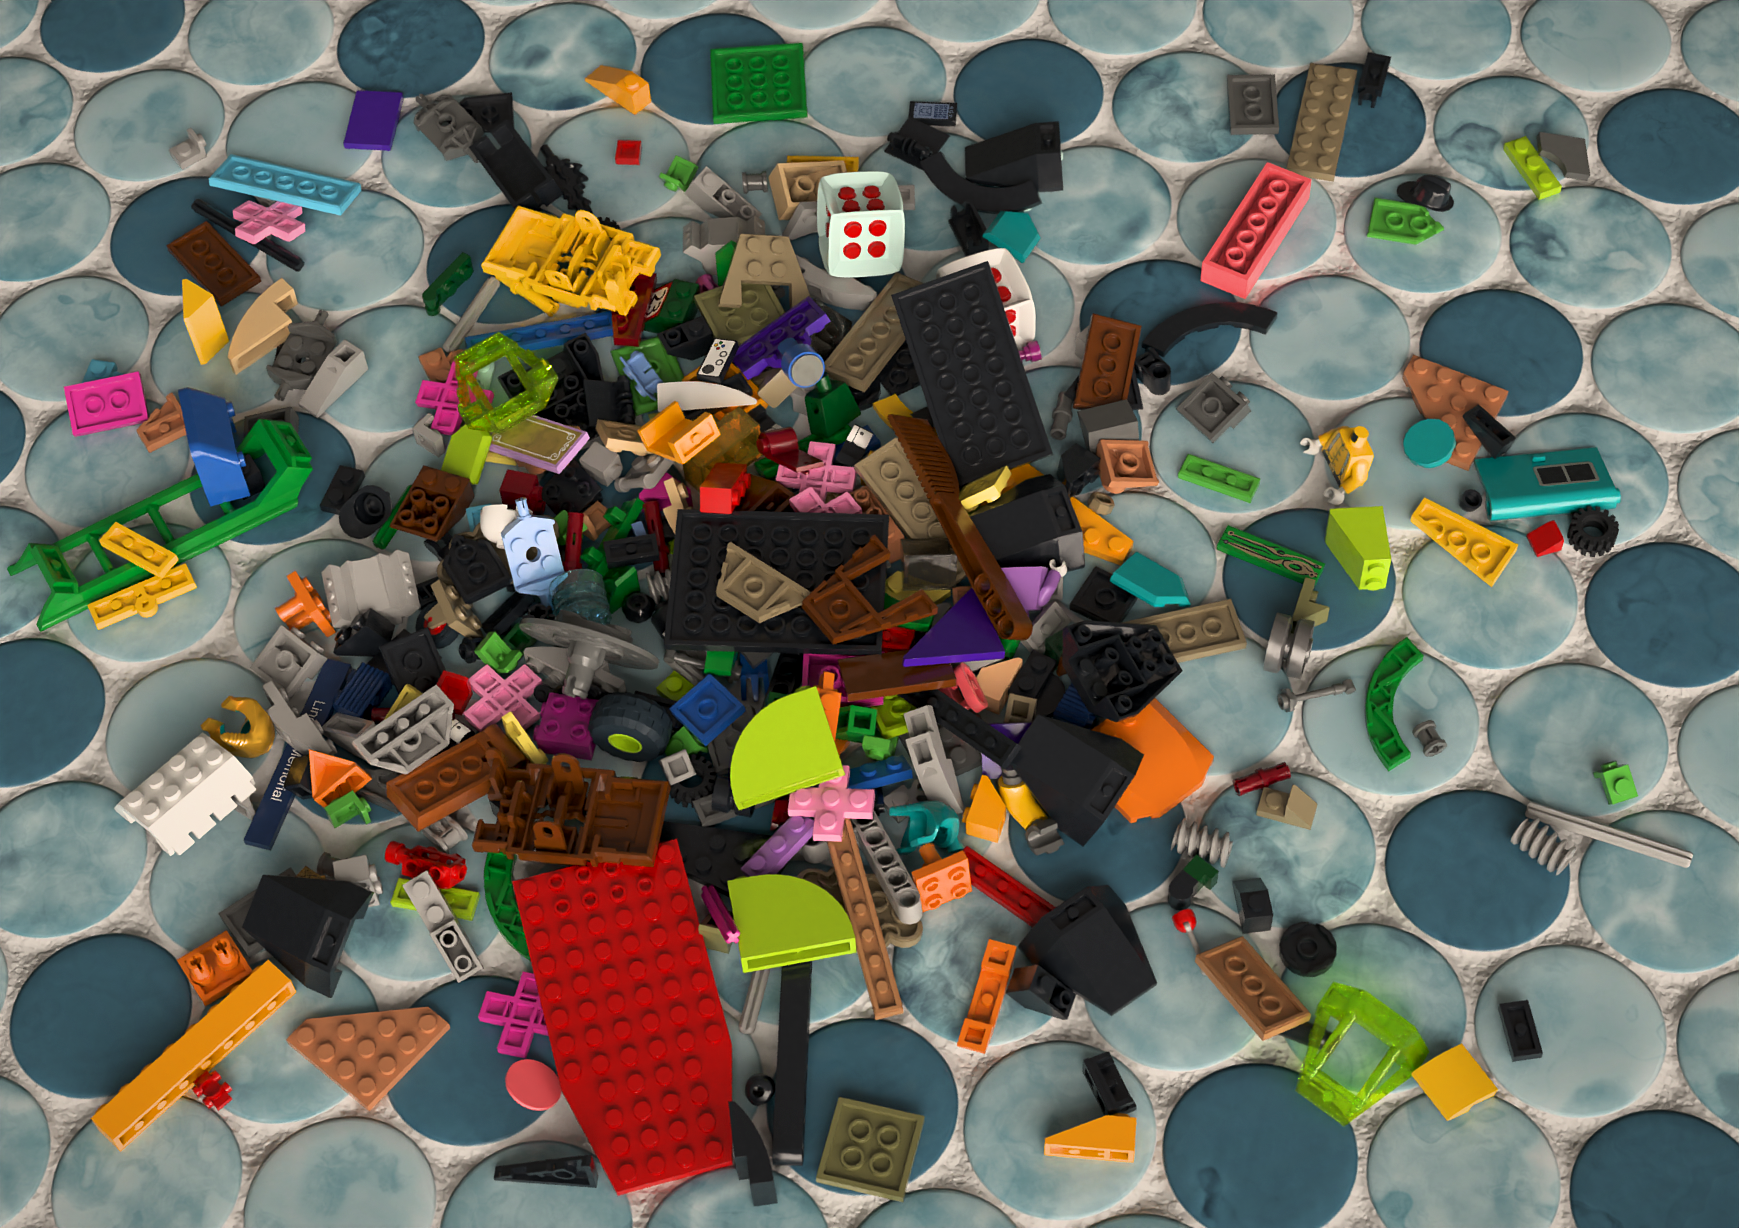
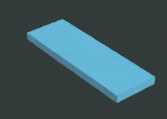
M232 154L209 178V185L340 216L361 192V184Z

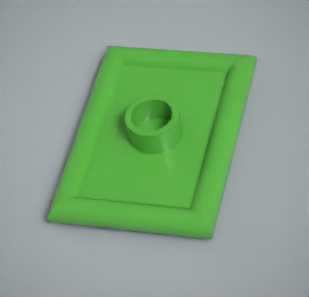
M658 337L641 341L639 347L624 346L610 351L620 376H627L623 371L625 365L620 360V357L629 360L631 353L639 351L645 355L652 366L650 369L653 368L663 383L682 382L684 378L677 358L667 355ZM627 376V379L631 382L630 389L633 396L635 415L638 416L657 410L658 402L648 396L645 398L641 396L635 388L636 381L634 379L631 380Z

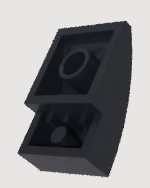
M735 1101L728 1102L734 1157L739 1180L749 1179L754 1207L777 1204L772 1167L762 1138L742 1108Z

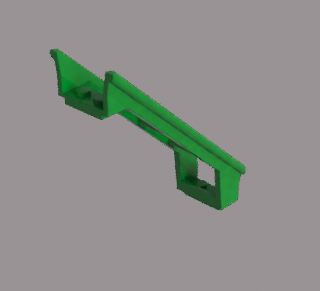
M258 419L237 447V452L242 451L244 456L250 454L253 460L266 453L277 470L276 474L255 501L237 510L232 507L230 502H223L219 505L225 516L180 538L175 539L159 512V507L202 487L198 474L53 544L29 543L18 562L10 565L7 570L10 576H13L37 564L52 592L45 602L36 625L39 631L42 632L89 609L87 605L156 576L132 562L114 568L99 541V536L106 533L115 522L123 525L148 513L165 542V545L162 547L177 555L178 561L173 566L175 567L296 508L300 490L313 468L309 463L312 456L292 424L284 421ZM88 541L105 574L78 587V582L62 553Z

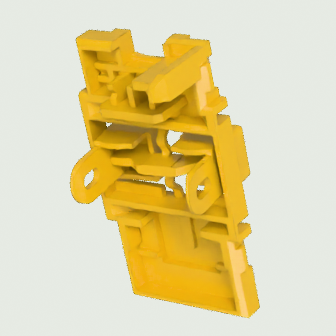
M517 205L481 266L485 273L504 279L521 281L524 289L529 290L532 285L534 292L550 296L556 302L575 308H580L581 306L586 308L590 304L592 310L605 308L614 312L618 311L620 315L626 316L630 308L634 307L638 300L635 292L629 290L633 281L639 273L652 276L655 271V265L661 257L660 248L651 244L635 241L631 233L600 224L597 217L585 210H578L575 216L563 213L558 218L548 213ZM573 246L571 250V254L573 256L572 258L569 256L561 257L563 253L568 254L571 247ZM558 262H569L568 269L562 268L560 272H557L560 267L557 264ZM581 267L590 268L594 271L590 278L585 274V271L581 270L580 273L578 272Z

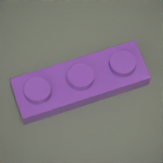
M791 816L741 868L743 874L747 877L777 874L813 836L814 820L810 817Z

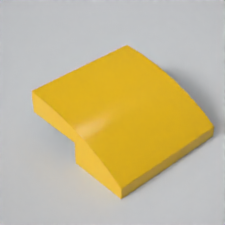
M1462 1043L1429 1060L1411 1074L1447 1121L1468 1112L1474 1104L1494 1096L1498 1090Z

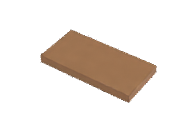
M1243 936L1196 955L1195 963L1262 1041L1310 1021L1311 1013Z

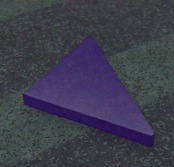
M973 588L903 657V667L1004 659L1005 649Z

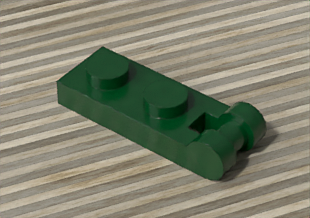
M462 252L423 292L422 298L425 303L426 313L429 316L438 315L441 310L440 306L455 294L464 281L471 277L474 270L469 255Z

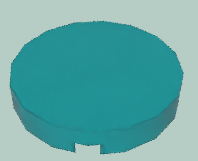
M1426 419L1410 427L1405 434L1403 446L1405 454L1411 463L1416 466H1423V468H1433L1442 465L1450 459L1456 447V439L1453 430L1447 423L1439 419Z

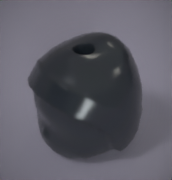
M756 1073L747 1080L745 1095L752 1105H763L773 1097L775 1083L770 1076Z

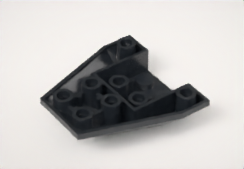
M1059 121L1034 123L965 147L966 180L972 183L1005 188L1032 180L1038 192L1063 191Z
M586 333L564 343L562 352L524 371L518 366L497 377L508 398L522 411L560 424L579 426L582 431L588 433L590 437L588 441L599 436L596 427L589 426L583 379L604 381L598 352Z
M1051 474L1026 479L1002 494L998 499L984 505L969 515L1001 568L1042 566L1048 568L1049 572L1051 570L1049 564L1052 559H1055L1056 567H1060L1063 561H1065L1067 572L1085 567L1081 526L1065 485Z
M1085 620L1063 628L1062 666L1087 710L1111 721L1119 722L1138 715L1182 672L1180 665L1156 625Z
M1037 714L1018 742V745L1022 748L1010 765L1047 815L1057 822L1059 831L1083 847L1105 822L1135 777L1144 754L1120 738Z
M262 875L242 928L305 987L332 998L343 972L336 969L355 920L364 919L374 892L350 881Z
M1109 885L1085 887L1042 916L1018 945L1020 951L1032 965H1039L1072 992L1110 1016H1113L1157 985L1156 978L1128 909Z

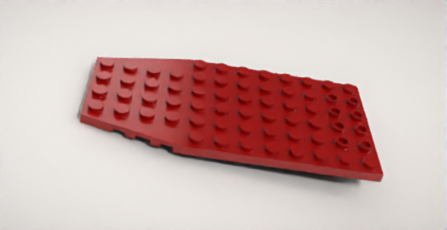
M677 839L659 843L654 867L623 865V862H620V864L598 862V866L594 867L589 861L586 862L585 866L574 865L512 881L561 1090L617 1196L733 1165V1139L728 1102L733 1101V1048L703 935L699 934L700 923Z

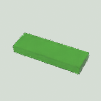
M1187 454L1178 472L1179 479L1251 503L1260 485V478L1191 454Z

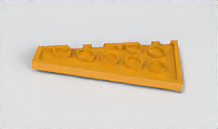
M1030 464L1010 470L1012 475L1007 481V486L1002 489L1000 494H1004L1026 479L1043 476V474ZM1071 497L1072 506L1083 532L1084 553L1121 566L1127 560L1133 548V540L1075 497ZM987 501L982 502L980 507L988 504Z

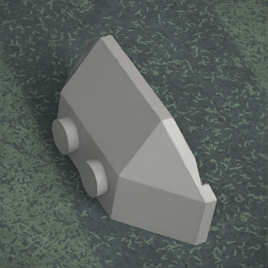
M435 685L352 742V745L369 764L407 775L449 745L454 704Z

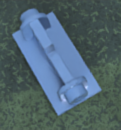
M634 351L631 353L629 360L620 357V360L625 365L623 371L631 380L634 379L636 381L635 388L644 398L648 396L652 400L657 401L653 394L657 393V384L663 383V381L653 368L650 369L652 366L642 352Z

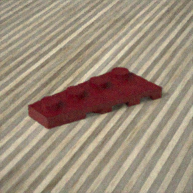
M639 273L629 290L635 292L638 300L634 307L630 308L626 316L620 315L618 311H612L614 345L639 347L657 283V273H653L651 277Z

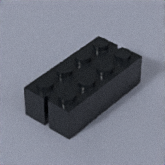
M508 119L490 131L501 148L497 150L487 135H484L469 147L514 209L519 205L540 212L542 211L541 206L543 204L547 207L563 195L558 185Z

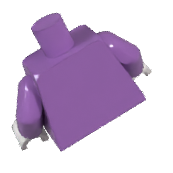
M1052 559L1049 564L1051 569L1049 572L1048 568L1042 566L1001 568L1028 616L1029 611H1042L1043 606L1049 602L1058 586L1060 578L1067 573L1065 561H1063L1060 567H1056V561Z

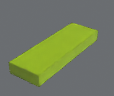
M398 878L391 899V905L417 911L402 886L410 881V879ZM454 887L450 889L439 888L457 918L473 921L480 899L479 892Z

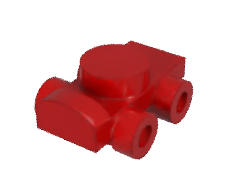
M216 1070L211 1073L205 1071L194 1080L195 1086L192 1088V1091L198 1098L204 1094L205 1098L202 1102L208 1109L214 1106L219 1111L232 1100L228 1094L232 1091V1088L226 1081L221 1085L218 1083L222 1078Z

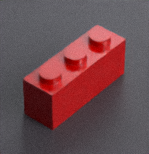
M715 463L700 486V512L732 514L735 507L739 506L740 499L745 496L746 489L750 488L751 474L747 473V464Z

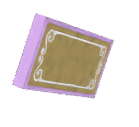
M512 408L490 433L492 441L489 451L560 474L590 437L585 431Z

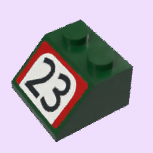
M674 279L656 288L643 331L658 334L693 320L698 311L694 302V296L700 294L699 284Z

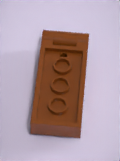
M492 724L484 731L427 760L407 775L401 774L386 782L387 797L419 832L488 794L491 786L489 779L491 769L485 756L488 747L497 748L502 751L508 767L526 769L527 763H530V760L498 725Z

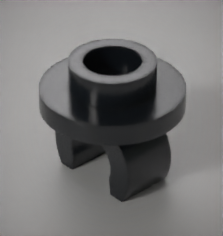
M463 638L462 643L459 645V654L466 663L471 664L475 663L476 660H481L474 650L481 643L482 638Z

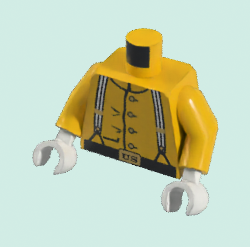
M1341 426L1319 435L1317 440L1304 438L1300 442V445L1303 446L1310 445L1309 449L1303 452L1309 455H1316L1320 450V446H1323L1321 451L1339 486V489L1328 487L1323 493L1325 497L1330 498L1328 502L1333 505H1340L1344 500L1346 492L1349 494L1359 486H1363L1368 478V471L1374 453L1367 441L1369 432L1365 427L1357 426L1350 428L1349 426Z

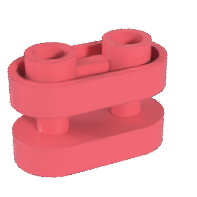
M960 663L953 668L956 677L955 687L938 689L967 710L972 709L974 712L980 713L988 707V702L974 673L965 663Z

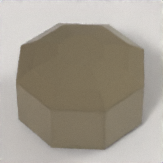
M1101 492L1091 493L1087 501L1089 508L1100 515L1111 514L1115 506L1113 499Z

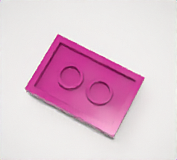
M139 371L64 387L74 437L141 424L149 419L142 378Z

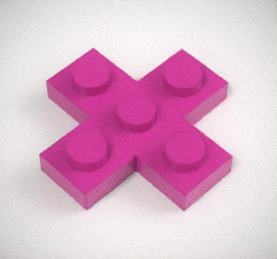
M453 361L446 383L422 380L415 403L418 407L436 409L431 430L436 429L441 434L452 436L459 430L464 414H480L481 417L488 416L494 393L491 390L473 388L479 371L476 364Z
M522 972L515 996L490 991L486 992L478 1017L481 1022L504 1026L497 1046L498 1053L526 1059L534 1033L549 1036L534 973Z

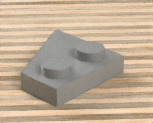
M817 201L800 202L782 235L789 237L790 241L818 231Z

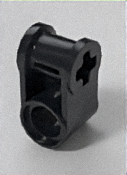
M1152 347L1145 349V353L1135 358L1136 377L1151 393L1164 395L1171 388V368Z

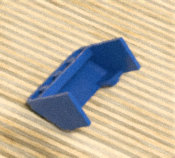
M190 387L178 389L190 452L209 505L214 506L250 496L242 467L246 466L243 452H237L233 433L237 431L232 419L233 416H236L232 402H227L225 397Z

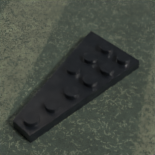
M664 821L659 843L677 839L687 878L707 887L713 885L717 892L730 897L727 881L745 876L741 868L771 836ZM788 862L781 868V870L777 874H782Z

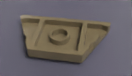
M729 542L727 545V555L722 565V575L716 589L717 597L758 623L801 606L802 601L811 593L732 542Z

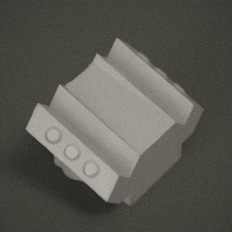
M753 216L748 221L740 217L707 219L700 225L692 220L683 227V253L701 261L706 274L717 275L715 253L731 240L737 242L740 234L765 235V221L756 216Z
M396 549L390 556L378 553L376 556L358 561L347 560L341 567L329 564L321 572L332 626L335 628L346 629L358 614L363 615L370 608L394 625L402 624L403 617L413 615L420 608L410 556L407 552Z

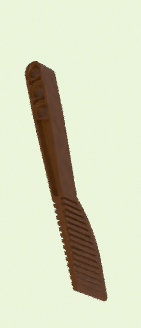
M889 414L887 419L893 431H895L898 441L901 442L900 445L904 448V453H907L906 457L910 459L909 463L913 465L912 469L916 470L915 474L919 476L918 480L922 482L921 486L925 487L923 490L925 493H928L926 496L930 499L929 502L1000 638L1006 640L1024 641L1029 639L1033 631L1032 622L1010 582L959 500V482L955 468L928 420Z

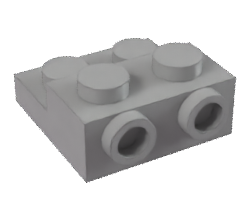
M281 625L250 669L267 682L272 680L277 689L282 687L288 698L292 699L306 678L312 680L328 658L322 654L325 649L312 640L309 644L303 640L306 635L294 626L290 630Z

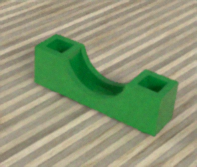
M769 692L764 702V708L788 694ZM854 705L840 707L835 739L862 743L864 735L874 737L878 709Z

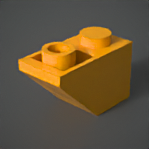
M982 774L979 784L974 783L970 796V799L973 801L971 807L965 808L962 823H966L967 835L998 843L1006 821V806L988 776Z

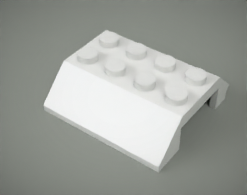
M202 732L129 793L114 809L131 824L136 821L149 831L160 847L170 856L175 852L180 856L195 843L188 833L192 832L200 839L216 825L209 815L213 814L221 821L237 807V804L231 797L234 795L242 803L256 791V788L253 786L255 782L252 775L234 755Z

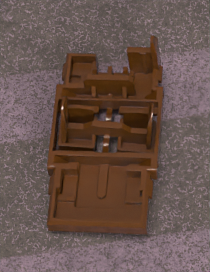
M487 748L485 756L491 769L489 775L491 786L488 791V799L500 801L501 805L497 813L496 824L484 823L483 819L478 820L472 842L474 852H503L508 859L512 860L514 855L517 854L519 860L550 864L585 866L586 861L590 860L591 865L594 867L598 866V862L619 864L623 862V865L654 867L671 789L669 781L638 779V777L626 776L617 777L614 770L580 767L578 759L565 753L554 755L552 757V765L527 763L526 769L508 767L502 751L497 748ZM562 762H566L570 766H562ZM584 778L591 779L590 786L588 782L584 781ZM546 800H548L550 810L537 813L538 808H545ZM549 816L554 818V822L545 821L543 818ZM578 819L585 823L584 827L580 826L579 835L576 827L564 826L565 820Z

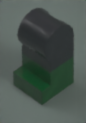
M1196 855L1169 884L1167 899L1169 905L1175 910H1185L1190 907L1192 897L1203 886L1211 890L1217 884L1219 871Z

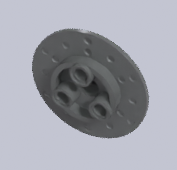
M560 610L559 615L555 616L554 621L540 618H523L519 624V628L523 632L539 641L554 647L568 648L566 655L569 666L564 679V686H562V693L573 698L577 695L583 700L586 699L595 671L603 665L604 660L610 664L642 670L657 669L659 665V659L656 656L632 644L633 639L630 637L632 631L614 624L603 625L586 620L584 616L574 612Z

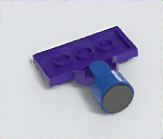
M808 296L739 345L732 362L747 380L760 375L763 369L771 366L772 368H782L784 374L794 385L801 388L811 387L822 378L825 364L822 357L810 346L812 341L810 336L820 332L830 322V319L812 298Z

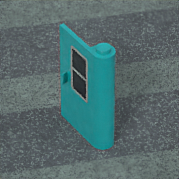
M1597 447L1502 456L1496 459L1493 457L1474 459L1475 468L1486 493L1485 506L1489 521L1578 513L1581 508L1586 511L1588 506H1592L1594 511L1596 506L1601 507L1600 510L1615 509L1621 501L1620 490L1615 488Z

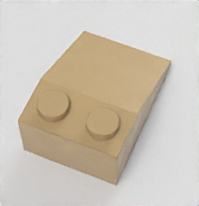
M845 162L778 163L768 177L778 219L790 220L800 202L817 201L821 177L847 172Z

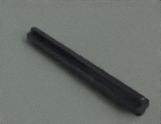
M195 199L191 205L194 212L236 236L235 228L242 223L201 199ZM266 237L256 244L249 243L296 272L301 271L304 266L302 258Z

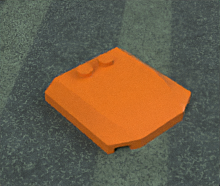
M1156 698L1134 717L1119 722L1106 719L1092 729L1093 731L1120 738L1144 754L1135 777L1115 805V808L1130 823H1135L1140 818L1151 817V819L1166 814L1202 787L1206 774L1214 760V756Z

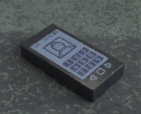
M910 101L908 118L912 117L930 126H956L957 103Z

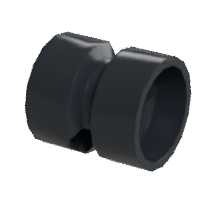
M719 775L713 790L712 810L724 813L734 810L736 815L751 818L756 805L738 810L731 789L730 777Z

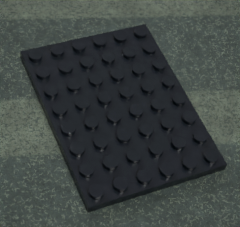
M678 509L664 638L665 650L882 655L883 630L832 644L804 611L802 605L758 623L717 597L716 589L722 575L721 569L726 559L727 545L729 542H732L812 592L824 580H829L840 565L844 566L852 558L854 552L870 542V538L873 535H876L888 549L889 515L733 511L732 514L705 513L694 509ZM887 561L851 580L852 584L877 613L882 612L885 607Z

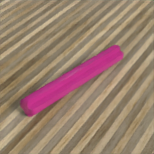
M713 885L709 887L703 886L701 888L703 891L701 897L724 940L728 944L731 942L736 944L740 940L738 937L740 931L719 893Z

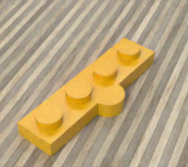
M185 563L171 569L162 579L154 576L90 603L87 606L98 630L137 613L145 618L152 617L158 611V604L196 589L197 586Z

